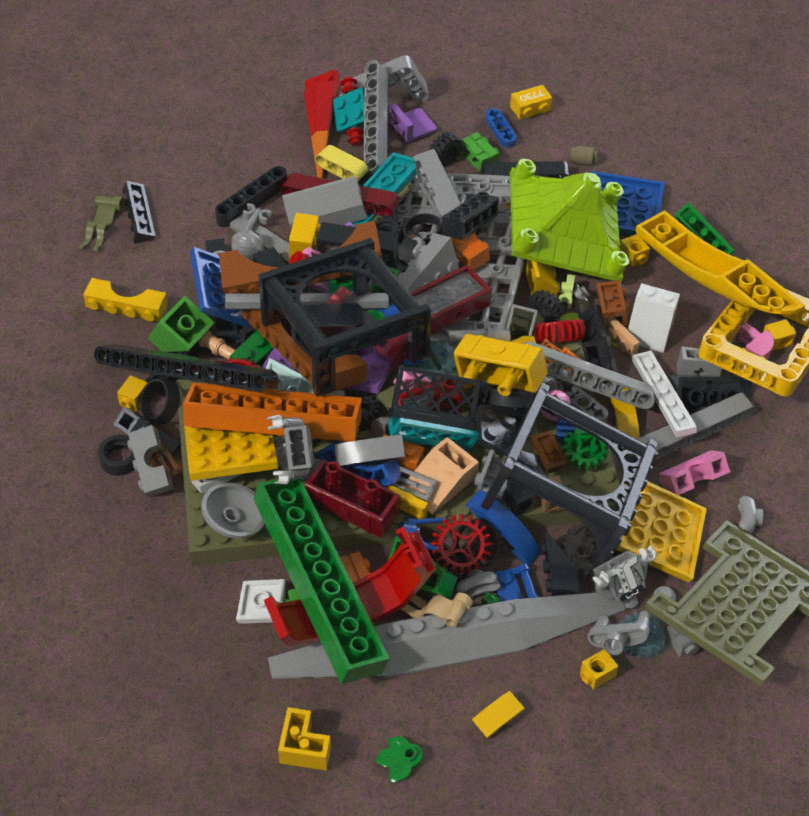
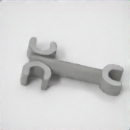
M248 203V211H242L243 217L249 219L243 230H252L258 219L261 224L267 225L266 217L271 218L272 212L268 209L261 210L255 208L253 204Z

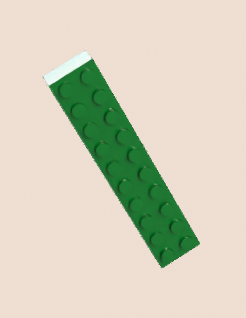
M301 478L290 480L288 484H275L274 482H277L279 479L258 483L253 500L340 684L383 673L390 658Z

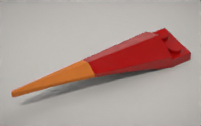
M336 69L305 80L304 97L314 158L327 147L334 110L333 99L337 98L340 87L339 72ZM315 160L318 178H324V169Z

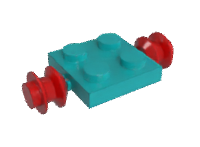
M348 76L340 82V85L343 87L341 93L345 95L333 99L336 128L340 134L346 132L347 136L350 137L347 140L349 144L359 146L364 142V137L361 136L364 134V130L358 128L364 125V88L355 86L358 83L357 79Z

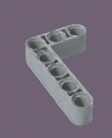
M400 56L382 64L388 73V88L402 82L415 102H425L428 100L427 83L409 56ZM365 72L353 77L358 81L355 85L358 88H364ZM341 85L339 87L337 98L342 95H345L341 93V89L343 88Z

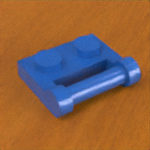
M521 564L516 568L493 572L497 575V580L500 583V588L496 591L500 602L523 599L516 577L522 576L528 597H540L537 595L533 585L529 564Z

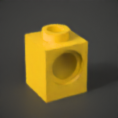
M635 234L621 240L620 251L626 253L630 266L634 267L636 265H643L648 261L650 248L643 239Z
M787 319L765 325L764 331L768 330L774 339L772 351L793 345L796 331Z
M130 375L117 392L119 404L122 407L138 411L142 391L148 382Z
M604 649L582 662L580 676L583 682L587 685L590 684L594 690L616 677L618 665Z

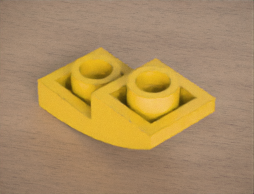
M508 691L472 720L483 734L490 738L501 727L510 723L525 708L511 691Z

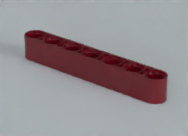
M291 173L282 185L281 191L286 195L334 182V180ZM359 185L362 202L367 213L389 217L401 201L400 197L394 192Z

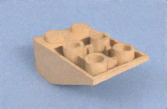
M448 437L435 446L414 471L439 482L438 486L434 489V495H431V502H427L428 512L432 515L475 480L478 473L479 462ZM412 476L408 478L409 480L424 485L426 487L430 486L429 483L421 481ZM406 483L403 484L404 487L426 495L427 493Z

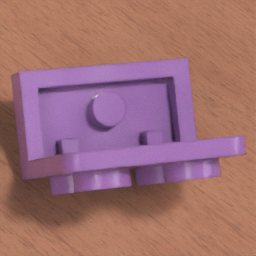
M396 103L389 105V122L407 143L437 131L436 125L421 108L404 113Z

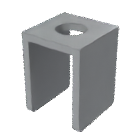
M512 304L506 329H510L514 309L533 313L528 335L532 336L538 310Z

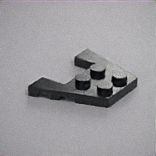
M479 405L476 408L478 444L488 450H495V454L501 457L507 456L518 433L516 421L522 420L528 408ZM520 451L517 462L532 470L540 467L539 455Z

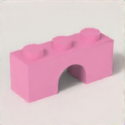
M711 450L658 473L664 489L680 495L694 489L693 483L704 479L714 480L730 473L725 453Z

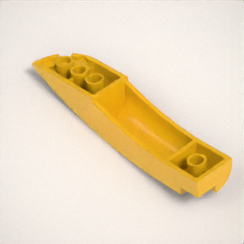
M665 210L636 226V234L672 265L699 284L727 299L753 309L774 314H789L805 308L802 302L749 259L744 261L713 247L689 231Z

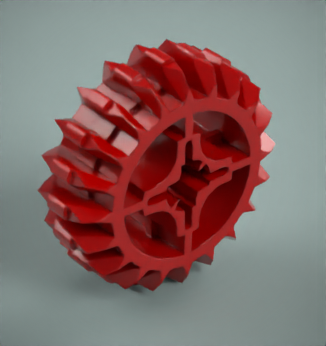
M581 319L535 323L532 336L535 337L537 344H541L545 338L551 343L581 340L585 337L586 331L584 321Z
M464 514L459 515V521L456 520L455 515H451L452 523H449L447 519H443L445 527L443 528L441 525L436 526L441 533L432 534L433 537L438 538V542H431L433 546L438 545V549L433 550L432 554L440 553L441 556L436 559V562H441L444 559L445 562L442 567L447 568L450 564L451 573H454L456 567H458L459 574H463V567H466V571L471 573V565L478 570L480 567L477 561L479 560L481 563L486 562L481 557L482 554L490 555L489 551L484 550L485 546L491 547L492 545L484 541V539L490 538V534H482L487 527L482 526L478 528L477 526L481 522L479 519L474 524L471 523L473 519L471 515L467 517V521H464ZM464 525L471 528L473 532L466 536H461L454 527ZM449 532L453 543L444 551L443 540L446 533ZM478 537L479 548L476 555L473 556L470 544ZM457 538L460 540L468 539L466 541L467 544H465V550L462 548L454 549L457 544ZM456 552H461L468 561L457 563L452 561L449 556Z

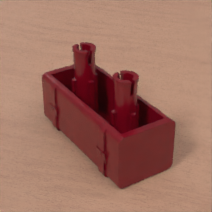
M323 459L305 483V488L317 509L328 512L380 538L385 536L400 513V494L380 486L376 480H367L341 468L334 461L328 462Z

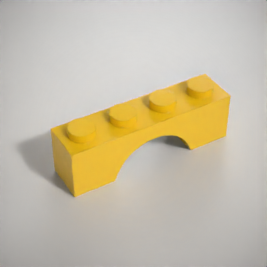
M91 278L83 294L85 306L92 310L98 309L111 314H123L130 318L137 317L150 322H159L168 306L165 292L147 289L140 295L123 297L111 289L110 281Z

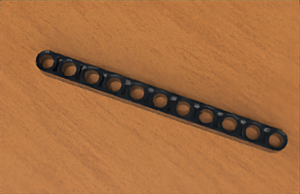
M118 344L98 346L94 351V358L101 365L260 392L274 389L279 382L277 373L271 369Z

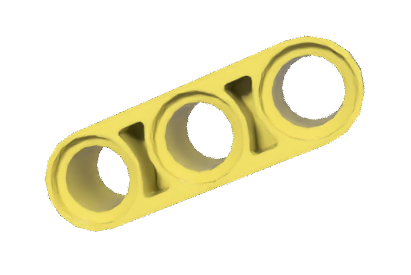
M328 145L315 156V160L321 168L342 179L356 176L358 182L368 173V166L365 162L332 145Z

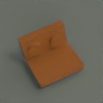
M620 280L597 283L596 289L603 318L619 316L621 324L627 329L630 323L629 315H627L630 314L629 303L624 300L627 299L625 287L621 288Z

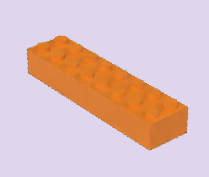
M195 382L192 383L183 403L184 426L192 428L275 434L283 437L285 436L284 428L269 430L268 427L273 426V423L270 419H267L271 416L281 415L282 418L302 419L304 425H307L311 430L312 438L324 441L338 440L345 443L356 441L362 409V398L325 394L316 397L314 393L271 389L256 392Z

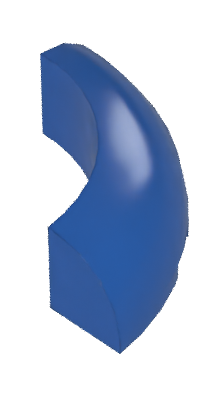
M337 441L331 443L316 453L321 461L324 459L328 462H336L334 445L345 442ZM397 459L388 462L340 466L367 480H376L382 487L396 482L400 476V467Z

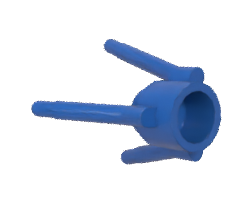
M409 518L408 522L401 521L398 529L404 526L408 533L420 532V528L416 524L443 522V519L446 518ZM421 536L426 548L430 550L438 549V547L429 544L430 540Z

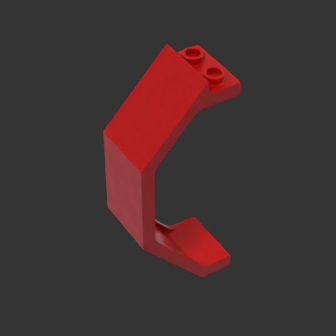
M404 526L395 530L402 540V544L383 567L353 582L372 624L405 607L436 569L418 531L408 533ZM270 596L264 600L278 636L287 647L320 641L301 599L277 602Z

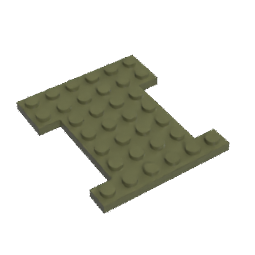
M726 520L703 546L704 550L719 560L678 603L658 590L646 602L644 609L762 687L773 674L775 667L757 655L796 610L809 617V571Z

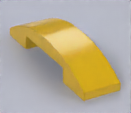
M623 388V389H621V390H622V391H627V390H629L630 388ZM610 397L616 420L615 427L636 439L640 438L635 406Z

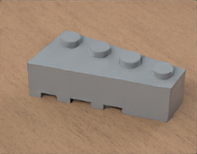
M435 149L415 155L413 158L418 183L435 215L441 221L445 214L462 203H460L459 196L454 191Z
M433 233L428 245H423L419 250L420 254L415 260L412 259L407 264V270L398 275L397 278L409 292L459 269L451 237ZM388 296L389 303L392 302L394 304V302Z

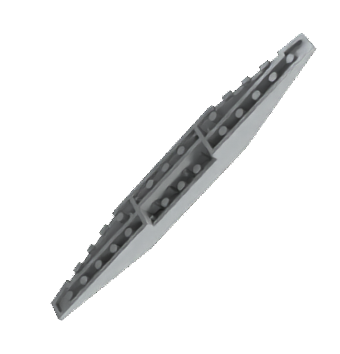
M599 593L513 599L471 607L467 612H464L456 627L448 626L444 619L435 615L377 625L374 628L390 659L383 673L374 676L394 677L523 652L534 645H541L557 636L569 634L572 630L589 626L590 623L597 621V618L601 615L609 618L626 611L623 602L618 603L614 600H608ZM321 642L268 658L272 679L337 677Z

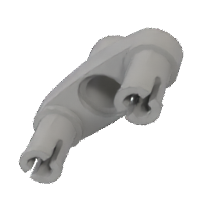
M641 611L635 623L611 625L610 619L605 615H601L597 618L594 627L590 629L587 636L588 641L595 647L604 648L605 651L612 655L620 654L624 647L646 641L653 617H651L650 612Z

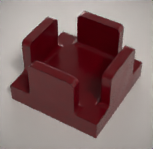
M408 333L386 340L387 343L384 349L379 345L374 347L376 354L387 361L395 371L407 359Z

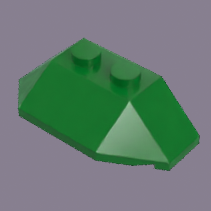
M689 202L674 215L678 222L713 247L729 255L736 252Z

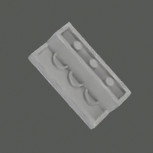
M356 176L282 195L291 229L296 213L319 216V224L324 222L344 225L348 221L352 223L367 219V212L362 202L361 190Z

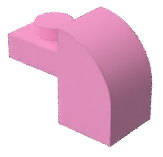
M748 323L743 324L740 328L738 339L746 344V351L769 360L774 345L771 333L765 330L761 334Z

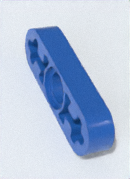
M496 108L488 109L485 121L500 144L506 148L515 146L517 136L501 111ZM497 127H504L505 129L499 130Z

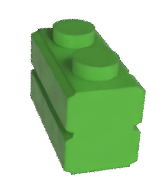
M478 132L470 135V137L467 136L461 139L463 144L461 153L480 173L483 164L499 162L500 154L498 149L493 148L487 138L482 137Z

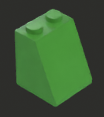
M184 296L158 322L148 339L163 352L189 351L215 322L205 313L200 312V309Z

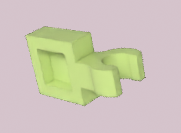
M567 275L566 282H562L561 293L563 294L559 296L560 302L568 304V309L572 307L575 275Z

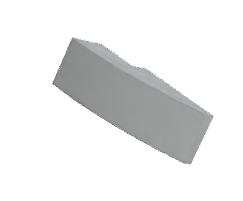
M402 435L334 445L336 462L340 466L405 457Z

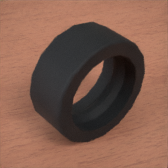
M110 436L100 444L98 449L100 465L108 474L121 476L134 471L133 460H135L133 453L128 459L120 462H112L106 457L114 449L124 448L129 450L127 441L130 440L129 436Z

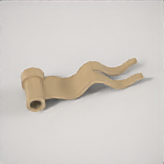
M457 593L453 600L440 595H434L430 601L423 600L414 595L410 601L422 610L415 609L408 604L399 610L406 612L413 618L423 617L427 613L444 619L448 626L456 627L464 612H467L471 607L473 601L465 593Z

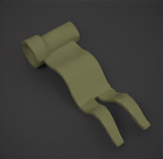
M96 197L95 205L98 208L93 222L87 223L85 240L78 249H83L89 245L95 226H97V241L93 251H97L102 246L105 227L111 226L113 223L115 211L122 212L125 205L124 197Z

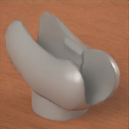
M743 496L740 498V504L738 505L741 513L739 528L751 535L754 532L755 526H762L763 509H756L754 499L749 496Z
M474 569L471 573L467 574V578L458 582L456 589L459 593H465L470 598L484 593L497 591L500 588V583L495 573Z

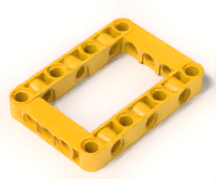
M787 290L802 302L805 308L794 313L780 315L809 327V299ZM731 301L703 336L698 356L700 359L711 362L780 396L787 397L792 395L809 370V328L803 335L801 343H798L790 353L787 363L779 366L766 360L765 357H759L746 351L745 348H740L730 343L740 331L741 326L747 322L756 310Z

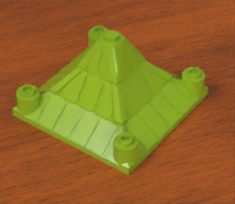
M521 159L516 167H512L510 171L512 256L612 281L620 280L621 282L624 278L623 272L629 264V258L626 253L620 251L617 203L623 195L621 185L617 182H608L604 190L601 191L600 178L594 173H580L564 177L563 179L535 176L536 166L529 159Z

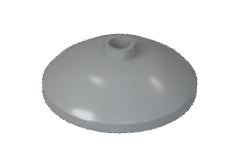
M220 483L208 489L203 496L201 512L205 521L211 528L224 536L237 539L249 538L256 535L265 524L253 500L255 492L243 485Z

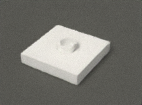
M286 579L243 581L236 617L237 622H272L264 600L272 596L277 602H285L288 584Z

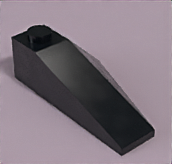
M667 375L688 413L703 406L707 408L738 393H743L747 398L751 397L752 382L740 376Z

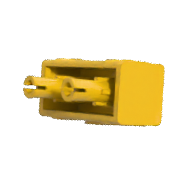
M466 334L454 351L459 377L480 380L481 382L486 380L488 384L498 385V392L502 396H509L512 389L536 393L547 375L543 348L530 344H519L487 338L483 335ZM467 383L463 387L469 389L473 384Z

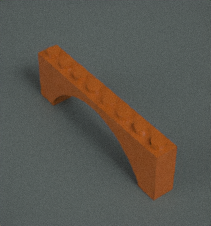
M375 221L356 224V229L351 236L340 246L343 247L372 238L375 242V252L382 259ZM238 249L219 253L222 288L225 297L226 294H260L258 274L279 268L253 262L241 255ZM338 272L326 274L314 279L309 284L353 275V273Z
M241 309L243 318L259 331L262 337L267 339L272 347L276 348L282 357L286 358L292 367L296 368L302 377L306 378L313 386L312 359L284 330L283 324L287 318L283 315L284 321L265 327L261 322V309ZM357 354L343 355L335 358V391L367 381V363Z

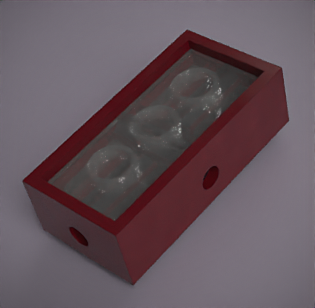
M466 265L410 292V294L420 305L428 304L430 306V335L490 306L492 288Z

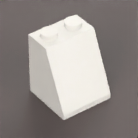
M641 283L628 331L640 342L639 346L664 353L674 324L680 294Z

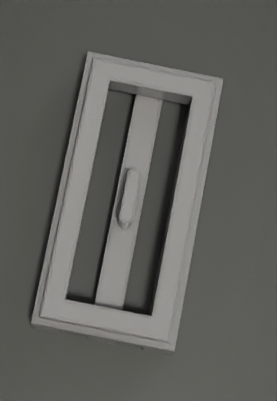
M399 466V479L391 485L405 492H410L415 497L430 503L431 495H434V489L438 486L439 482ZM401 473L407 474L421 481L429 483L430 486L426 487L424 485L401 477ZM401 481L427 493L426 495L399 485L397 482Z

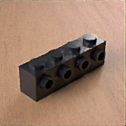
M478 192L442 217L440 222L442 227L441 235L460 240L465 239L498 216L499 197L491 196L487 192Z

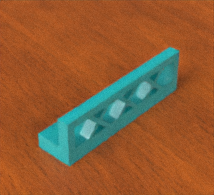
M391 417L388 422L390 436L402 435L403 441L437 446L448 437L464 451L470 452L478 440L477 431L406 418Z

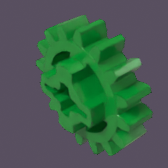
M576 427L573 433L568 431L562 444L564 445L562 452L565 453L567 460H571L570 466L577 464L578 470L582 466L585 467L586 471H589L590 466L597 469L598 463L603 465L609 453V447L602 441L582 430H578Z

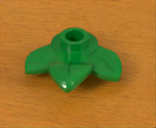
M400 736L390 738L388 741L390 748L381 751L376 758V762L379 765L390 768L389 781L392 783L409 777L412 768L417 767L423 759L421 748L416 744H409L406 738ZM414 752L412 757H407L409 753Z

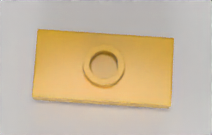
M392 485L388 486L389 490L400 494V510L418 519H425L428 516L427 502L415 497L410 492H405Z

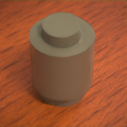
M572 147L571 162L581 165H593V162H597V151H594V147Z

